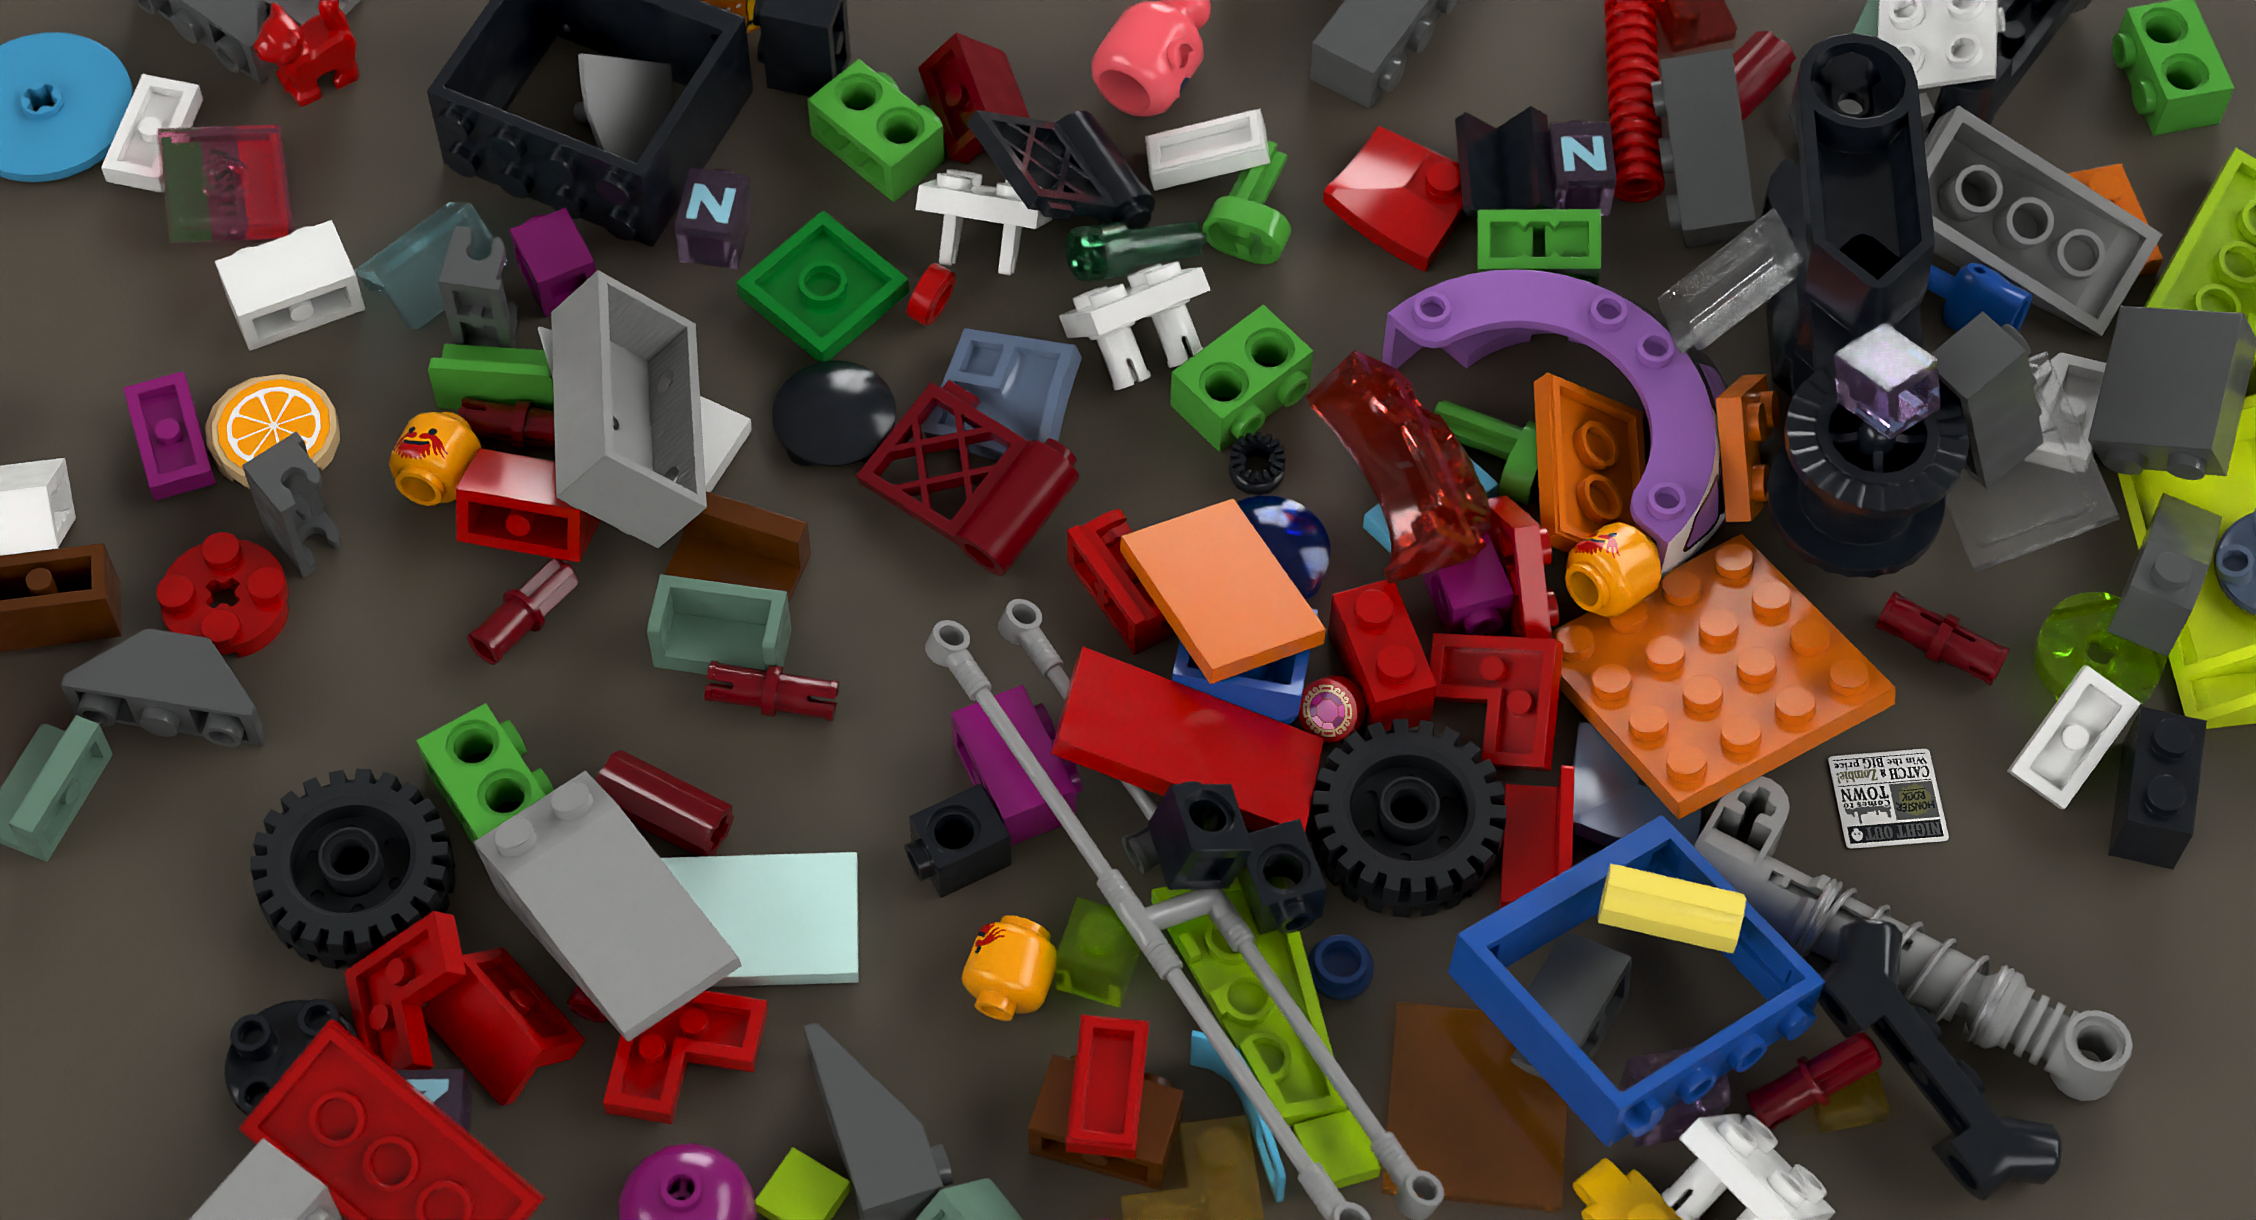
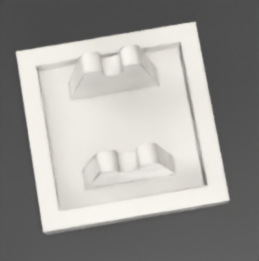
M947 170L946 173H937V179L919 185L915 210L944 214L939 264L952 266V264L956 263L963 218L965 217L1004 224L998 274L1011 276V273L1014 274L1022 227L1037 229L1052 220L1050 217H1044L1038 210L1027 209L1007 179L1005 183H997V187L981 185V174L960 170Z

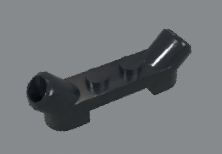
M2002 0L1998 8H2002L2004 11L2005 31L1997 32L1996 78L1940 86V92L1933 107L1935 113L1927 127L1928 134L1940 117L1957 106L1962 107L1991 126L1996 112L2070 14L2086 9L2092 0Z
M1853 919L1844 924L1839 930L1837 962L1819 974L1825 980V984L1818 1002L1845 1038L1858 1034L1869 1026L1952 1131L1934 1145L1932 1149L1956 1180L1971 1195L1985 1201L2008 1180L2040 1185L2046 1183L2057 1173L2061 1161L2062 1140L2054 1125L2000 1117L1995 1113L1982 1096L1985 1093V1086L1977 1073L1964 1061L1957 1060L1955 1062L1939 1041L1942 1037V1032L1933 1017L1919 1005L1912 1007L1898 989L1903 933L1895 924L1875 919Z

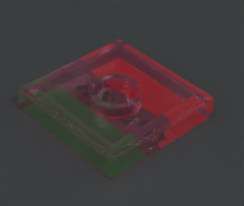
M280 124L158 128L157 146L169 243L279 239L293 232Z

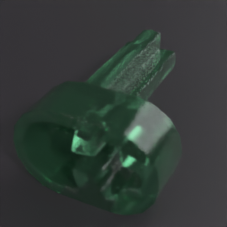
M1195 220L1129 230L1121 223H1099L1079 226L1071 229L1067 235L1065 244L1066 259L1071 273L1076 279L1081 281H1103L1126 277L1132 273L1135 266L1201 256V245L1207 244L1206 232H1199V223ZM1102 246H1105L1106 257H1103Z

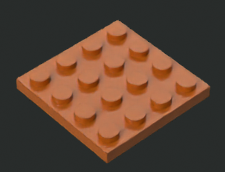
M1743 534L1675 567L1660 580L1659 587L1649 597L1623 614L1605 617L1588 612L1551 631L1552 639H1557L1564 644L1559 689L1678 820L1895 705L1896 687Z

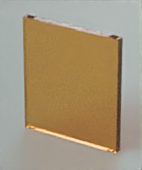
M1397 1002L1387 1132L1394 1134L1418 1170L1433 1174L1441 1182L1444 1188L1443 1200L1542 1210L1548 1213L1560 1212L1562 1208L1567 1103L1546 1080L1523 1071L1510 1060L1517 1048L1504 1038V1034L1482 1010ZM1384 1169L1382 1194L1395 1196L1398 1188ZM1415 1192L1418 1197L1423 1198L1419 1193Z

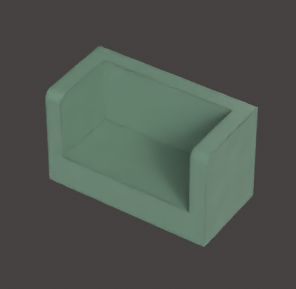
M660 574L647 626L654 667L706 675L711 660L723 664L765 671L768 670L769 665L784 667L792 631L787 591Z

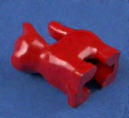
M319 0V15L310 18L300 26L277 3L271 4L270 17L262 24L258 38L254 43L255 53L262 61L277 65L276 75L285 92H289L301 107H305L322 98L318 84V78L334 70L333 83L337 89H341L357 81L359 78V68L355 61L357 42L350 30L345 13L339 8V0Z

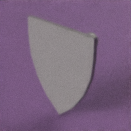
M583 53L578 54L583 101L577 102L574 106L576 120L583 125L590 124L595 141L600 149L637 163L673 108L671 64Z

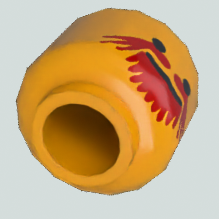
M451 412L420 413L408 422L392 450L388 464L395 479L396 487L409 500L425 506L450 503L456 500V488L478 449L481 448V445L469 423L461 416Z
M1621 522L1605 525L1577 543L1568 553L1565 581L1570 596L1576 604L1587 611L1605 617L1623 614L1649 597L1659 587L1662 572L1657 546L1649 536L1633 526Z
M1012 915L1002 916L1000 922L988 923L982 926L976 936L961 975L964 987L976 998L974 1006L978 1011L997 1020L1011 1021L1015 1013L1029 1014L1039 1010L1045 1001L1060 959L1055 946L1049 942L1051 938L1049 931L1031 920Z

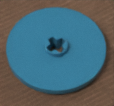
M57 32L32 34L0 45V177L22 182L53 181L78 174L106 157L134 94L126 68L114 53L89 38ZM50 102L55 104L53 107L48 106ZM35 106L40 107L37 112L33 109Z

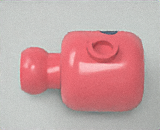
M1210 0L1143 1L1128 7L1102 41L1092 58V78L1102 96L1114 107L1132 116L1149 118L1166 112L1176 98H1179L1181 91L1204 58L1203 41L1198 30L1204 27L1210 18Z

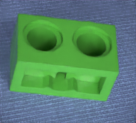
M2170 0L2127 8L2118 33L2112 38V55L2117 67L2124 69L2132 87L2134 107L2139 114H2144L2153 136L2220 124L2234 91V85L2195 0Z
M860 59L808 99L811 136L892 202L897 201L944 162V129L938 116L927 106L916 105L901 93L899 87L890 76L883 72L876 73Z
M1601 209L1478 210L1477 273L1494 270L1544 271L1570 276L1598 286L1601 273Z
M1263 304L1172 371L1170 406L1220 453L1241 436L1245 438L1246 433H1252L1253 436L1261 428L1266 417L1282 405L1285 407L1294 405L1307 393L1311 385L1313 350ZM1269 363L1276 365V367H1264L1260 364ZM1226 397L1231 399V401H1217L1214 398Z
M486 703L416 740L427 774L476 851L474 841L554 791L551 782L541 768L530 772L521 756L527 754V750L512 722L507 719L499 724ZM473 754H490L479 763L464 762ZM504 803H522L519 808L512 812H495Z

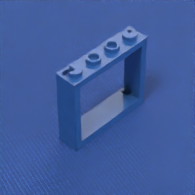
M1663 815L1460 932L1457 936L1448 974L1607 1148L1630 1133L1634 1137L1646 1134L1661 1120L1665 1111L1679 1102L1683 1101L1686 1105L1695 1103L1713 1087L1717 1078L1733 1068L1738 1073L1749 1069L1763 1056L1767 1047L1779 1039L1785 1037L1788 1041H1791L1801 1036L1817 1018L1813 1012L1825 984V980L1746 901L1744 917L1734 953L1720 952L1768 1002L1621 1093L1506 967L1599 912L1610 863L1737 892Z

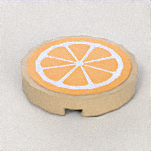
M285 374L258 377L237 387L219 405L211 425L213 448L221 465L233 475L236 481L248 488L250 487L242 465L297 431L302 437L309 457L318 468H321V471L333 460L340 442L339 419L325 391L305 378Z

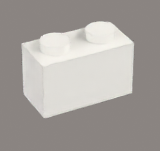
M332 220L313 227L308 226L297 229L290 235L256 247L240 249L231 256L215 261L227 299L249 351L365 310L356 274Z

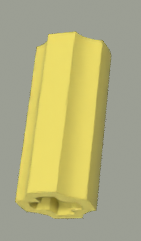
M1610 863L1597 919L1598 923L1733 954L1744 917L1746 897L1745 894Z

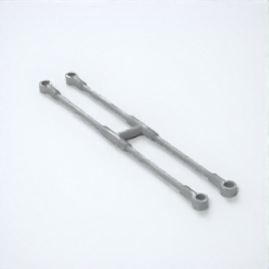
M1014 599L1010 601L998 622L1000 635L1012 644L1021 645L1042 677L1049 678L1065 700L1070 679L1062 669L1064 666L1063 660L1060 659L1056 650L1039 628L1042 622L1040 609L1028 600ZM943 620L936 623L925 644L927 656L934 663L948 667L969 699L977 700L1098 877V888L1104 894L1113 910H1115L1136 944L1151 963L1160 979H1167L1292 1161L1300 1173L1297 1177L1298 1181L1302 1184V1187L1306 1190L1315 1206H1317L1325 1220H1371L1369 1213L1363 1207L1356 1203L1346 1202L1320 1163H1313L1182 972L1183 963L1162 934V930L1205 914L1210 917L1232 951L1241 953L1371 1140V1151L1378 1158V1161L1398 1188L1395 1194V1203L1404 1216L1412 1220H1426L1430 1217L1444 1197V1188L1441 1182L1433 1174L1418 1170L1392 1132H1385L1253 943L1255 941L1254 934L1244 922L1239 912H1237L1223 889H1190V892L1144 907L1120 871L1110 867L990 692L992 688L991 683L967 650L970 643L968 631L955 621ZM1121 781L1149 821L1158 807L1152 796L1145 789ZM1415 1192L1419 1193L1424 1199L1418 1197Z

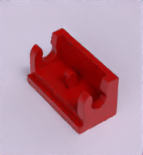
M1115 509L1080 527L1076 525L1067 530V563L1135 656L1175 634V632L1120 552L1121 536L1133 531L1127 525V518L1120 509Z

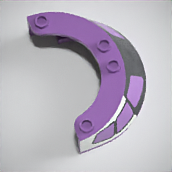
M1494 270L1446 280L1406 299L1387 314L1381 369L1389 375L1422 347H1441L1467 369L1492 352L1511 345L1530 342L1533 334L1549 333L1567 336L1569 342L1585 344L1602 354L1619 368L1637 391L1649 421L1651 434L1649 460L1639 484L1633 491L1630 512L1635 523L1657 542L1656 546L1659 552L1662 572L1661 579L1675 567L1697 557L1724 524L1726 514L1716 398L1728 388V385L1713 361L1702 348L1682 329L1662 315L1640 303L1590 282L1566 275L1532 270Z

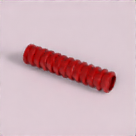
M1605 0V43L1607 44L1606 67L1608 73L1607 87L1609 88L1608 114L1610 117L1612 192L1623 201L1633 203L1646 202L1661 195L1665 189V177L1663 176L1658 139L1663 138L1661 131L1662 117H1656L1651 88L1652 81L1660 80L1658 72L1659 58L1657 57L1658 43L1656 42V0Z

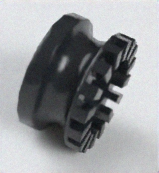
M1257 432V435L1253 436L1252 433H1246L1245 438L1242 436L1238 438L1237 443L1233 444L1230 453L1229 474L1233 484L1239 490L1252 495L1268 494L1277 489L1283 481L1286 455L1284 454V446H1280V441L1277 438L1273 440L1272 435L1268 433L1267 436H1262V432ZM1260 456L1268 459V472L1263 470L1262 474H1259V471H1255V474H1252L1251 469L1246 471L1247 458Z

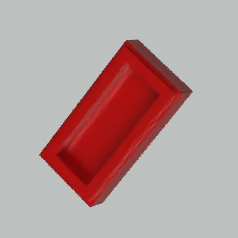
M1081 1014L1066 1138V1152L1135 1159L1150 1021Z

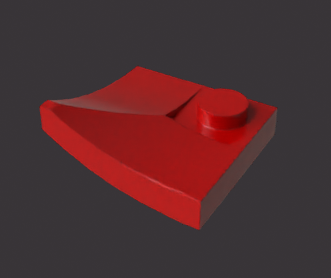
M1381 126L1377 127L1357 156L1339 176L1327 185L1323 193V203L1353 229L1388 253L1425 273L1465 214L1462 204L1459 163Z

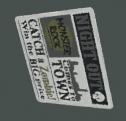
M1928 749L1829 757L1828 762L1847 848L1856 849L1948 840L1949 835L1932 759Z

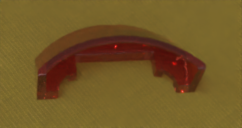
M1354 350L1306 398L1310 407L1329 426L1352 455L1379 501L1386 519L1391 542L1389 565L1383 570L1387 582L1391 584L1471 561L1487 545L1482 537L1492 528L1490 504L1484 486L1474 470L1472 461L1440 414L1430 412L1420 403L1414 393L1412 383L1398 369Z

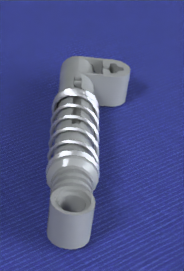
M1760 776L1721 798L1693 847L1738 893L1745 894L1746 901L1783 936V939L1798 954L1801 953L1802 957L1808 956L1812 951L1832 961L1831 965L1837 962L1839 930L1848 921L1853 919H1875L1891 922L1903 933L1898 989L1908 1001L1930 1011V1015L1936 1023L1941 1018L1951 1022L1954 1015L1957 1014L1965 1019L1962 1034L1965 1041H1972L1973 1045L1978 1044V1046L1984 1049L1998 1046L2004 1050L2007 1044L2011 1043L2016 1046L2013 1052L2014 1055L2021 1057L2023 1051L2032 1054L2028 1061L2029 1063L2036 1066L2039 1059L2046 1061L2047 1064L2044 1070L2050 1073L2051 1079L2057 1088L2071 1098L2081 1101H2093L2106 1096L2113 1088L2131 1056L2133 1047L2130 1032L2123 1022L2115 1016L2099 1010L2084 1011L2082 1013L2074 1010L2071 1017L2063 1014L2066 1005L2058 1002L2056 1008L2053 1009L2047 1006L2051 998L2044 994L2040 1001L2033 999L2032 996L2035 990L2027 986L2024 975L2014 971V968L2009 969L2005 965L2002 966L1998 973L1988 975L1990 967L1988 955L1981 956L1975 960L1957 951L1955 938L1947 939L1944 943H1941L1923 934L1924 926L1921 921L1915 922L1909 927L1891 917L1889 905H1883L1876 910L1858 901L1856 888L1848 889L1842 893V881L1837 883L1836 878L1832 879L1825 874L1813 878L1773 858L1772 856L1776 851L1790 805L1788 796L1783 788L1772 779ZM1750 819L1754 821L1747 844L1737 840L1736 836L1740 825L1743 826ZM1983 964L1982 972L1980 974L1977 972V970ZM2084 1049L2093 1052L2099 1057L2101 1062L2087 1059L2079 1050Z

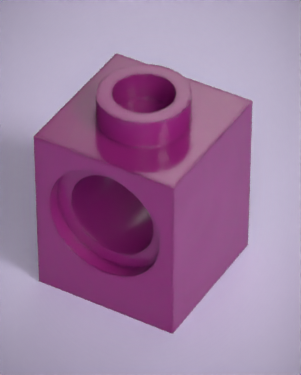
M566 207L547 215L534 216L524 224L509 229L517 266L544 318L551 316V312L596 272L595 262Z
M1488 530L1427 547L1423 581L1445 634L1489 636L1497 632L1502 626L1508 625L1514 592Z

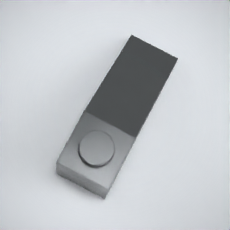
M2162 494L2107 632L2168 657L2193 610L2207 574L2222 521L2221 516L2168 494Z
M817 1022L805 1025L804 1031L808 1056L847 1178L850 1181L851 1191L860 1219L916 1220L936 1194L943 1189V1186L953 1184L950 1165L942 1143L930 1147L923 1123Z

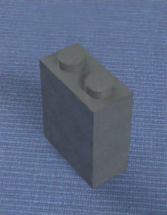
M2120 306L2088 437L2089 443L2104 466L2112 471L2127 475L2140 474L2143 469L2168 471L2173 476L2187 480H2199L2204 475L2227 476L2256 352V336L2244 313Z

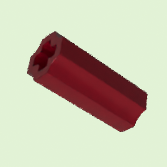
M1771 31L1755 32L1733 55L1742 122L1792 72L1791 64L1796 60L1789 44L1777 38Z
M623 750L610 755L595 779L603 790L619 805L633 824L699 857L714 856L719 846L728 836L735 817L732 815V805Z

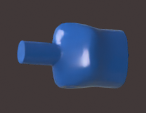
M1970 263L1963 266L1956 276L1931 264L1927 289L1945 299L1942 317L1948 327L1959 331L1983 311L2000 327L2004 324H2009L2019 331L2032 301L2031 293L2009 283L2000 273L1978 263Z

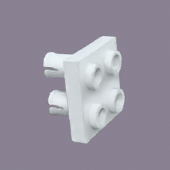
M1178 261L1163 266L1160 263L1128 275L1127 278L1130 283L1128 288H1124L1123 284L1109 288L1102 286L1074 297L1073 302L1076 309L1059 315L1067 338L1089 337L1090 340H1097L1113 381L1112 386L1114 390L1129 387L1135 384L1134 381L1141 382L1151 377L1131 329V326L1136 323L1135 321L1144 317H1151L1166 354L1169 368L1185 363L1203 349L1186 307V303L1191 301L1190 298L1210 291L1202 267L1181 270Z
M1739 1113L1698 1118L1687 1129L1680 1139L1698 1158L1670 1188H1667L1662 1193L1663 1200L1670 1208L1674 1207L1676 1203L1681 1206L1675 1213L1682 1220H1700V1216L1727 1188L1747 1207L1736 1220H1829L1835 1213L1823 1199L1827 1194L1823 1184L1803 1166L1796 1164L1792 1168L1773 1149L1778 1144V1141L1763 1123L1751 1115H1746L1743 1118Z

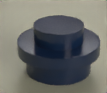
M1338 934L1319 941L1312 948L1307 961L1315 990L1326 998L1339 1001L1353 999L1361 995L1372 981L1374 972L1372 955L1363 943L1352 936Z

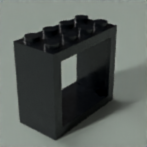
M490 0L427 90L443 162L453 171L464 177L476 176L500 186L505 192L514 197H528L551 206L556 211L566 207L572 219L581 218L605 228L619 239L627 241L633 239L654 247L753 92L745 17L701 0ZM557 36L611 57L671 64L672 81L686 86L637 163L506 112Z

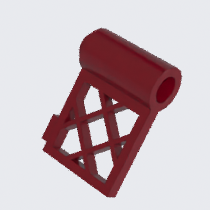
M948 380L943 388L931 382L858 472L856 477L860 485L958 545L969 558L985 570L998 576H1004L1078 482L1079 474L1074 468L1077 459L1067 447L1054 439L1048 438L1044 443L1034 439L1028 441L976 409L980 404L978 397L951 380ZM936 406L955 416L956 433L923 439L921 425ZM965 423L975 429L966 430ZM913 436V437H914V441L908 442V441L911 439V437ZM995 440L1008 448L995 465L971 469L968 445ZM959 447L962 471L928 478L925 454ZM916 456L919 480L892 485L880 477L893 460ZM980 483L978 487L974 490V484ZM965 486L967 501L951 521L933 510L931 492ZM921 495L922 503L912 496Z

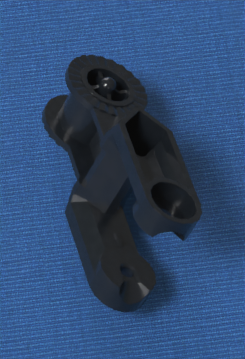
M1848 33L1830 36L1813 45L1801 61L1790 107V115L1798 136L1800 166L1791 158L1781 162L1770 177L1762 207L1760 237L1772 381L1792 397L1784 426L1785 445L1780 449L1771 466L1766 485V503L1775 531L1781 536L1787 547L1796 552L1805 562L1816 565L1825 572L1837 573L1849 578H1875L1885 574H1894L1914 564L1932 546L1944 519L1946 495L1954 487L1964 468L1969 449L1967 421L1963 416L1959 403L1951 396L1945 385L1933 379L1926 371L1924 364L1925 355L1919 305L1922 303L1928 287L1935 235L1918 80L1912 63L1897 47L1875 36ZM1843 100H1854L1862 106L1863 111L1857 114H1849L1842 111L1838 103ZM1893 385L1923 407L1914 412L1897 400L1898 423L1888 429L1858 406L1867 401L1884 413V390Z

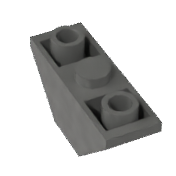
M135 0L147 13L155 14L158 12L171 21L175 29L187 41L191 43L199 41L214 51L219 61L230 71L237 73L241 70L260 84L269 77V62L262 61L254 50V43L258 38L260 28L268 19L265 0Z
M146 628L64 674L61 683L63 692L74 715L96 722L100 727H110L115 723L139 726L157 736L173 737L177 733L201 736L214 744L224 747H237L241 743L263 747L266 738L265 730L254 703L210 638Z

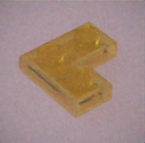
M1247 1115L1179 1123V1139L1187 1188L1121 1196L1123 1220H1264Z

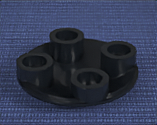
M840 360L824 361L809 365L788 378L776 395L772 418L775 432L787 449L788 457L794 463L800 466H811L814 464L829 467L845 466L859 461L867 462L894 428L896 405L889 386L874 371L853 362Z
M324 999L286 1001L268 1007L258 1014L243 1016L234 1024L230 1034L232 1043L225 1061V1081L232 1100L245 1115L249 1116L329 1020H335L357 1038L351 1024L338 1012L330 1001Z

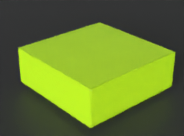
M1350 1110L1294 1124L1293 1134L1313 1163H1320L1337 1189L1379 1177L1381 1168L1376 1156L1370 1149L1372 1142Z
M792 1147L756 1198V1211L769 1220H831L851 1191L850 1181Z

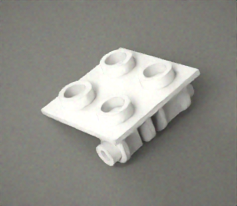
M1879 0L1878 38L1897 47L1912 63L1919 89L1996 78L1997 32L2005 31L2004 11L2002 8H1998V0Z

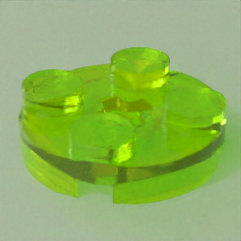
M2104 592L2075 594L2060 601L2052 609L2049 617L2042 623L2033 648L2034 664L2039 678L2045 687L2055 695L2056 702L2082 666L2085 665L2095 670L2141 704L2147 702L2152 697L2165 668L2167 656L2107 632L2120 597ZM2090 643H2097L2102 652L2112 651L2115 657L2111 658L2108 664H2100L2093 661L2087 655Z

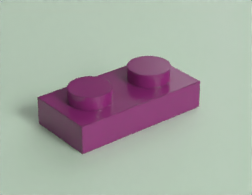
M181 371L123 387L145 474L154 501L216 484L185 372Z

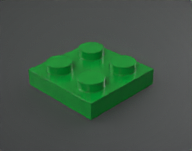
M824 210L736 282L738 296L818 362L830 361L910 293L909 279Z

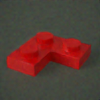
M1507 495L1483 499L1486 531L1488 530L1514 592L1510 611L1512 636L1552 639L1551 627L1558 625L1559 611L1552 588L1546 589L1544 566L1552 563V548L1548 532L1545 527H1539V524L1530 514L1520 508Z
M1433 633L1430 669L1437 684L1435 701L1487 704L1481 762L1490 759L1495 768L1551 772L1564 644L1559 640Z
M437 911L431 912L344 971L358 1040L406 1080H415L434 1067L421 1006L467 976L454 915Z
M705 990L629 1042L620 1034L603 1101L606 1114L673 1125L688 1062L754 1073L769 1012L767 1000Z

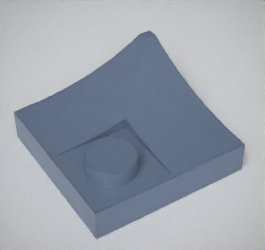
M964 328L941 388H943L948 380H951L974 394L980 401L976 408L977 410L1028 441L1034 439L1044 443L1048 438L1059 441L1068 399L1082 357L1076 345ZM936 406L929 415L923 430L926 438L956 433L955 416ZM965 423L966 430L975 429ZM995 440L968 445L969 453L997 461L1008 449Z
M1579 722L1573 758V766H1575L1573 833L1608 847L1663 815L1694 846L1699 837L1702 808L1678 820L1592 724Z

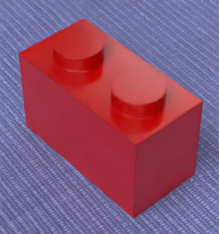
M479 448L456 488V541L580 563L601 521L556 497L555 461Z
M1394 578L1332 594L1328 633L1345 677L1354 682L1364 696L1366 703L1364 725L1366 729L1369 725L1381 722L1385 731L1391 730L1393 719H1408L1409 728L1419 726L1420 720L1431 722L1437 684Z

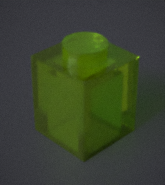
M1077 897L1056 954V989L1120 1008L1140 948L1112 907Z

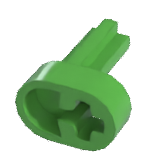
M1267 141L1270 163L1242 170L1229 196L1220 197L1215 201L1202 227L1205 239L1216 250L1262 265L1273 264L1279 259L1292 232L1289 222L1281 213L1264 205L1288 159L1287 154L1277 151V144L1272 141Z
M1443 400V402L1439 401L1434 410V418L1431 423L1452 441L1507 460L1499 484V495H1507L1512 500L1531 506L1539 495L1536 423L1530 420L1522 428Z

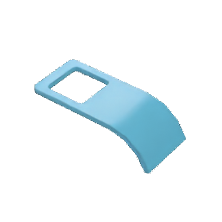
M1192 1030L1190 1065L1212 1070L1231 1083L1242 1102L1275 1202L1283 1201L1286 1174L1272 1132L1205 1034ZM1262 1135H1264V1138H1265V1141H1266V1144H1267V1147H1268V1150H1269V1153H1270V1156H1271V1159H1272V1162H1273V1165H1274L1275 1172H1274V1170H1273L1271 1161H1270V1159H1269V1156H1268V1153H1267V1150H1266V1147H1265V1144H1264Z

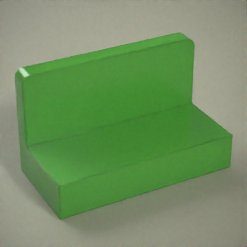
M444 343L442 357L430 359L428 373L438 408L459 410V407H462V399L470 397L472 399L486 400L487 402L515 405L519 400L532 401L536 408L554 411L553 377L544 350Z

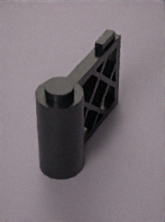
M976 110L966 124L1027 209L1038 210L1044 217L1068 220L1071 215L1095 218L1105 233L1112 237L1136 235L1150 223L1151 213L1156 203L1153 195L1092 113L1086 110L1075 111L1067 114L1055 123Z

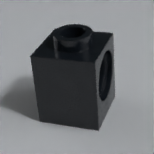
M1196 781L1171 784L1147 823L1168 890L1229 889L1253 851L1231 784H1202Z
M981 783L909 816L911 842L904 845L907 858L920 881L930 878L940 898L1011 866V836ZM949 838H962L969 842L967 846L957 850L946 849L940 845Z
M1300 819L1248 833L1253 851L1238 873L1237 878L1259 935L1279 930L1280 933L1289 934L1309 927L1317 918L1323 916L1327 887ZM1278 876L1286 877L1295 882L1296 886L1289 889H1279L1270 885L1267 880Z

